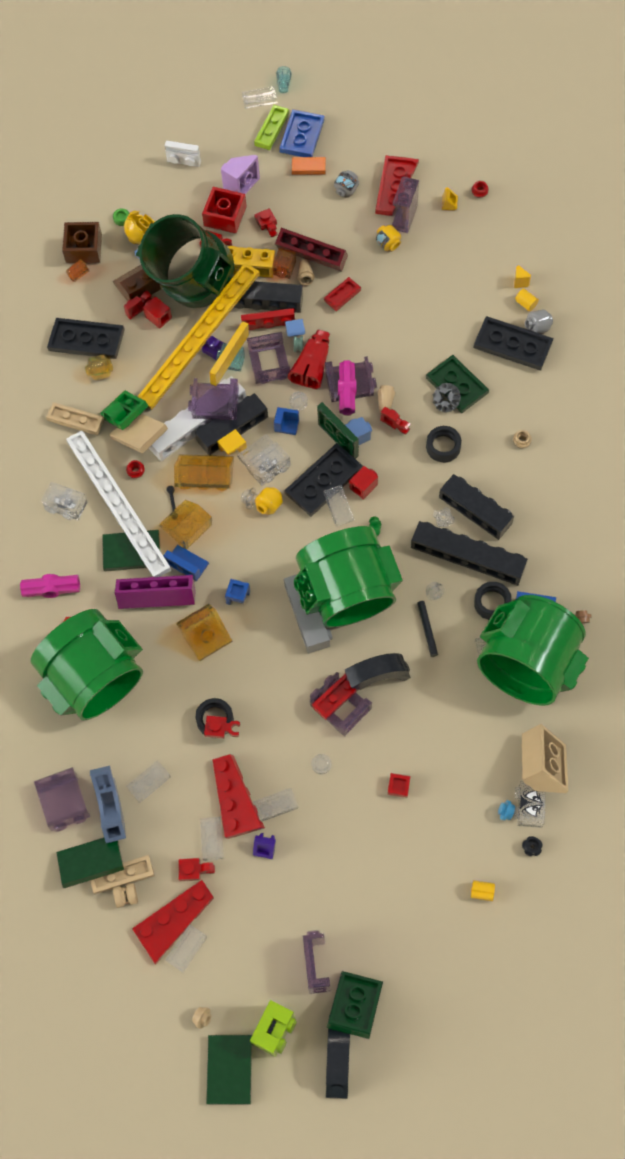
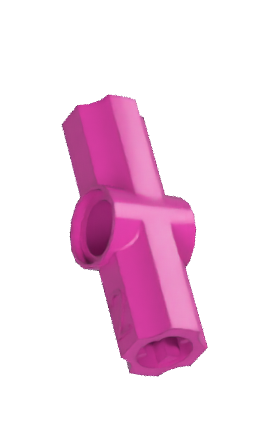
M344 360L339 363L340 414L344 416H351L355 413V363L350 360Z
M45 574L42 578L21 580L22 597L43 596L45 598H56L59 594L80 592V579L78 575L58 576L55 574Z

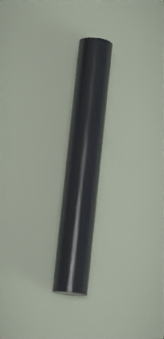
M419 601L417 605L430 656L435 657L438 655L425 601Z

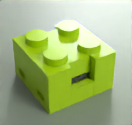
M270 1000L250 1039L252 1045L276 1057L277 1053L282 1054L287 1044L284 1038L287 1032L292 1033L297 1023L294 1012Z

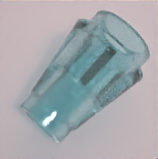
M281 66L276 71L278 88L281 93H287L292 76L289 67Z

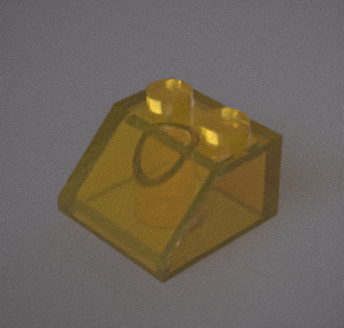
M184 500L159 526L183 548L188 549L212 526V516L198 504Z
M210 604L205 605L176 623L199 661L233 642L216 609Z

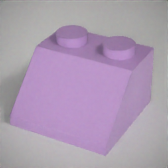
M258 156L235 157L224 163L221 168L223 189L246 194L260 179Z

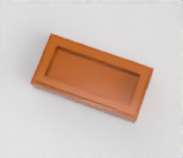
M292 157V175L326 174V157Z

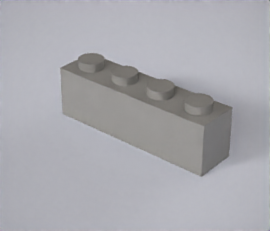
M296 574L284 578V586L309 654L330 647V640L333 638L330 629H326L323 625V619L319 612L306 615L305 609H302L300 595L294 588Z

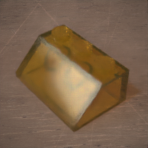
M179 454L174 464V487H179L180 489L198 487L199 490L216 488L220 491L230 489L233 478L234 456Z

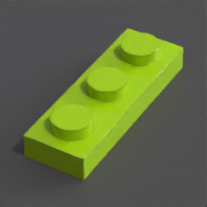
M273 105L254 141L255 146L266 150L271 149L289 115V109Z

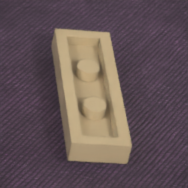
M54 402L46 416L47 421L97 436L104 423V417Z
M146 855L124 862L123 871L90 880L94 895L112 890L113 887H122L154 877L155 874L150 856Z

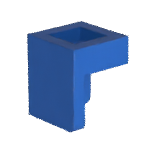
M277 407L274 431L296 435L300 420L299 411Z
M230 579L225 594L226 604L230 605L231 601L244 604L246 596L250 594L249 583Z

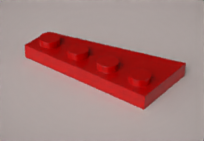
M385 155L375 214L393 216L419 164V159Z
M228 754L212 759L225 838L230 839L264 829L263 822L260 821L257 814V808L253 805L249 796L251 794L243 782V776L234 755Z
M203 880L132 928L155 965L161 960L160 958L174 945V942L188 929V926L214 899Z

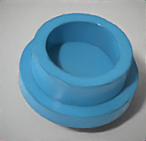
M506 800L505 803L502 802L498 809L500 819L511 820L515 811V805L511 804L509 800Z

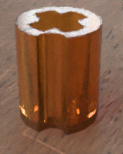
M81 259L66 270L67 275L73 282H76L89 272L87 265Z

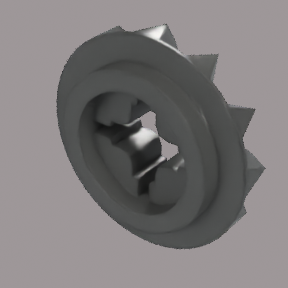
M442 383L439 387H436L434 394H432L436 409L442 412H451L456 409L461 399L459 389L451 383ZM442 393H449L448 398L450 402L442 401L444 399Z

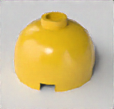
M132 211L125 220L124 231L131 243L140 245L146 230L155 221L146 214L144 216L140 215V211Z

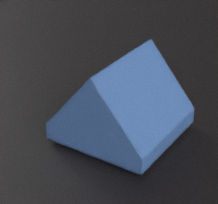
M303 319L285 321L287 336L292 337L305 334Z

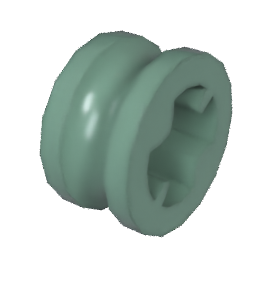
M294 336V352L298 350L302 352L303 336L300 338Z

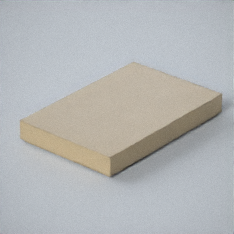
M141 414L124 430L117 427L109 435L113 440L143 454L168 428L164 423Z

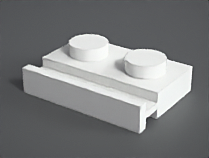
M166 140L164 146L166 148L167 162L200 167L201 158L198 145Z

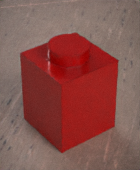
M156 296L147 301L143 306L145 317L159 329L172 319L170 308Z
M363 466L349 480V489L363 500L378 485L377 473L366 466Z

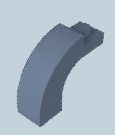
M105 766L90 770L91 780L99 805L101 828L106 843L125 839L124 817L111 767Z

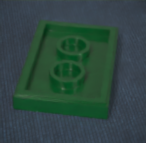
M451 355L426 374V379L435 388L439 387L442 383H451L459 389L461 399L457 409L461 413L465 412L489 393V389L454 355ZM442 393V394L449 400V398H448L449 393H448V394Z
M321 402L317 405L318 425L356 459L359 457V439Z
M148 530L147 532L160 550L159 530ZM125 532L102 534L104 571L147 568Z
M100 838L56 852L63 888L124 870L118 840L106 843L105 838Z
M342 971L327 1028L370 1039L383 981Z
M208 1035L207 1105H251L252 1043L250 1039L252 1035Z

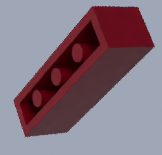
M282 227L275 242L279 250L342 272L348 257L344 249Z

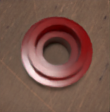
M477 181L472 186V194L474 196L485 197L488 194L489 187L486 182Z
M133 460L127 465L126 472L131 478H139L144 474L145 467L142 462Z

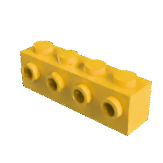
M227 246L233 256L234 274L246 262L259 271L260 275L258 277L273 278L276 262L275 250Z

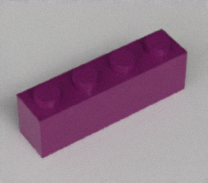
M193 575L116 579L115 597L118 609L195 605L196 590Z

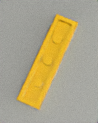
M241 322L210 370V383L212 385H218L248 338V323Z

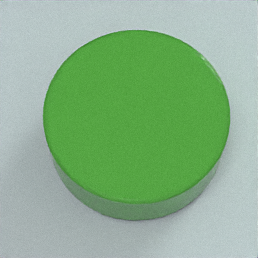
M123 208L117 209L113 213L114 223L118 226H124L125 220L130 214L129 211Z

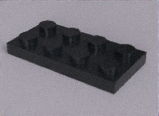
M486 316L473 348L541 371L554 338Z
M56 318L47 349L53 352L117 359L125 328L124 325Z
M336 443L286 488L284 492L312 517L349 483V480L363 465Z

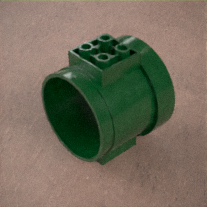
M181 214L167 215L151 223L136 253L146 274L159 283L171 298L179 304L190 308H201L212 304L233 278L234 260L227 245L213 233L204 230L193 219ZM201 238V251L195 265L183 276L168 280L169 266L176 252L186 243Z

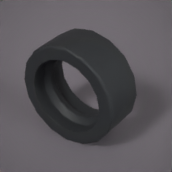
M443 425L432 429L427 436L426 442L428 455L437 462L445 463L454 460L460 453L461 436L456 429L450 426ZM442 436L449 437L454 441L455 446L451 451L441 452L434 448V439Z
M499 582L484 583L477 589L475 594L474 607L477 613L487 620H490L495 610L486 609L482 605L481 598L485 593H499L504 598V604L512 601L509 589Z
M211 698L199 705L195 718L198 729L202 734L205 731L203 716L210 708H221L226 713L227 723L234 721L232 708L226 701L219 698Z

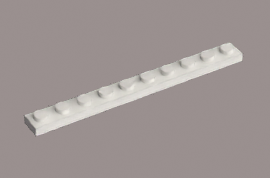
M80 431L67 438V443L152 577H161L170 572L169 564L84 432Z

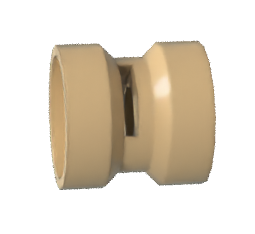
M134 883L127 884L123 888L120 886L113 887L117 908L124 907L128 903L131 905L138 903Z

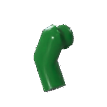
M373 516L369 519V527L374 528L376 535L379 536L382 524L378 517Z

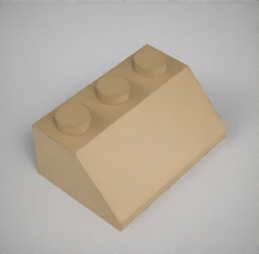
M542 724L522 733V779L524 783L535 791L567 793L566 744Z

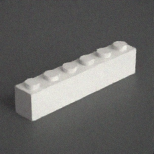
M232 376L224 379L216 388L209 390L205 396L195 400L191 406L181 410L170 421H166L164 424L168 428L167 431L149 449L162 462L196 437L195 431L201 425H206L215 416L223 414L229 407L240 403L246 397L245 389Z

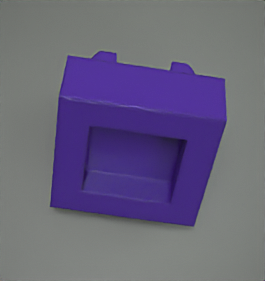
M210 336L202 347V352L217 360L227 345L214 336Z
M261 833L259 836L256 835L253 855L273 860L276 844L274 835L271 838L263 837L264 833Z

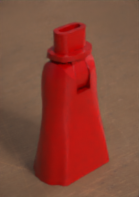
M317 330L307 341L288 374V379L292 383L316 390L321 387L329 351V332Z

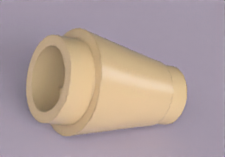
M303 259L299 262L297 280L301 285L307 286L312 284L315 276L309 260Z
M382 385L378 390L380 413L384 407L391 409L396 393L392 386Z

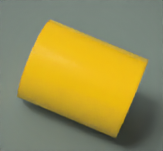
M525 288L521 289L515 297V301L528 311H532L539 302V299Z
M473 880L471 898L493 901L495 883Z

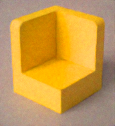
M236 429L217 441L219 450L221 452L225 451L227 455L232 454L236 450L241 455L247 451L246 441Z

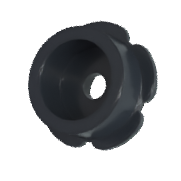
M529 836L527 840L523 841L522 848L525 850L526 855L538 856L542 852L543 844L540 839Z

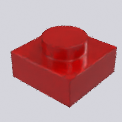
M391 773L387 795L408 798L411 776Z

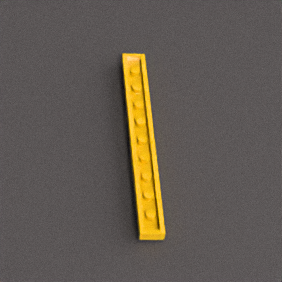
M245 262L138 395L139 398L146 401L148 408L152 410L208 338L260 275L258 270Z

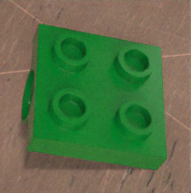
M125 390L100 413V416L104 417L105 421L124 430L143 413L148 404L143 399Z

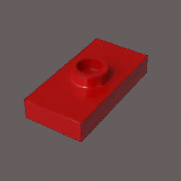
M348 277L324 297V302L337 312L361 291V286Z

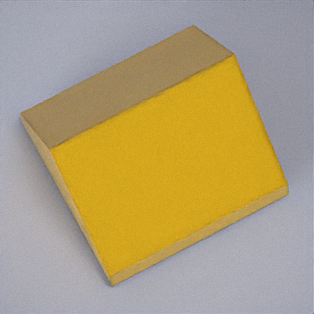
M446 187L442 195V210H457L458 195Z
M518 265L515 272L514 288L528 287L531 274Z

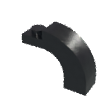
M399 653L375 656L345 669L351 688L362 690L375 682L394 678L406 681L411 678L409 674L410 668L403 655Z
M328 1029L326 1098L348 1099L350 1034Z

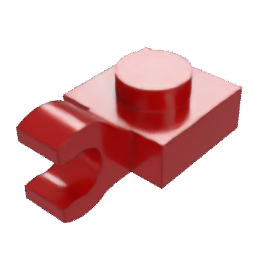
M270 208L254 214L261 230L267 229L271 237L278 235L276 232L277 220Z
M200 858L179 859V881L201 880L200 874L215 873L213 862L200 864Z

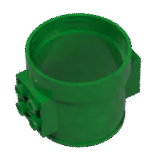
M357 526L327 534L307 544L296 555L300 572L294 578V588L300 595L301 607L305 609L306 615L319 612L325 627H342L366 620L387 610L396 602L393 591L403 579L390 545L381 547L375 530L372 527Z
M522 595L517 600L497 606L480 635V638L486 644L477 658V664L482 674L506 694L529 704L539 706L550 705L556 700L559 692L572 690L577 685L579 675L586 668L585 664L589 658L579 650L581 643L586 637V631L581 621L562 605L545 597Z
M88 609L70 617L52 630L34 650L31 656V664L43 678L37 685L41 690V695L49 700L57 714L60 716L77 714L81 720H90L115 706L138 684L143 675V669L136 664L134 658L143 649L119 620H107L98 609Z

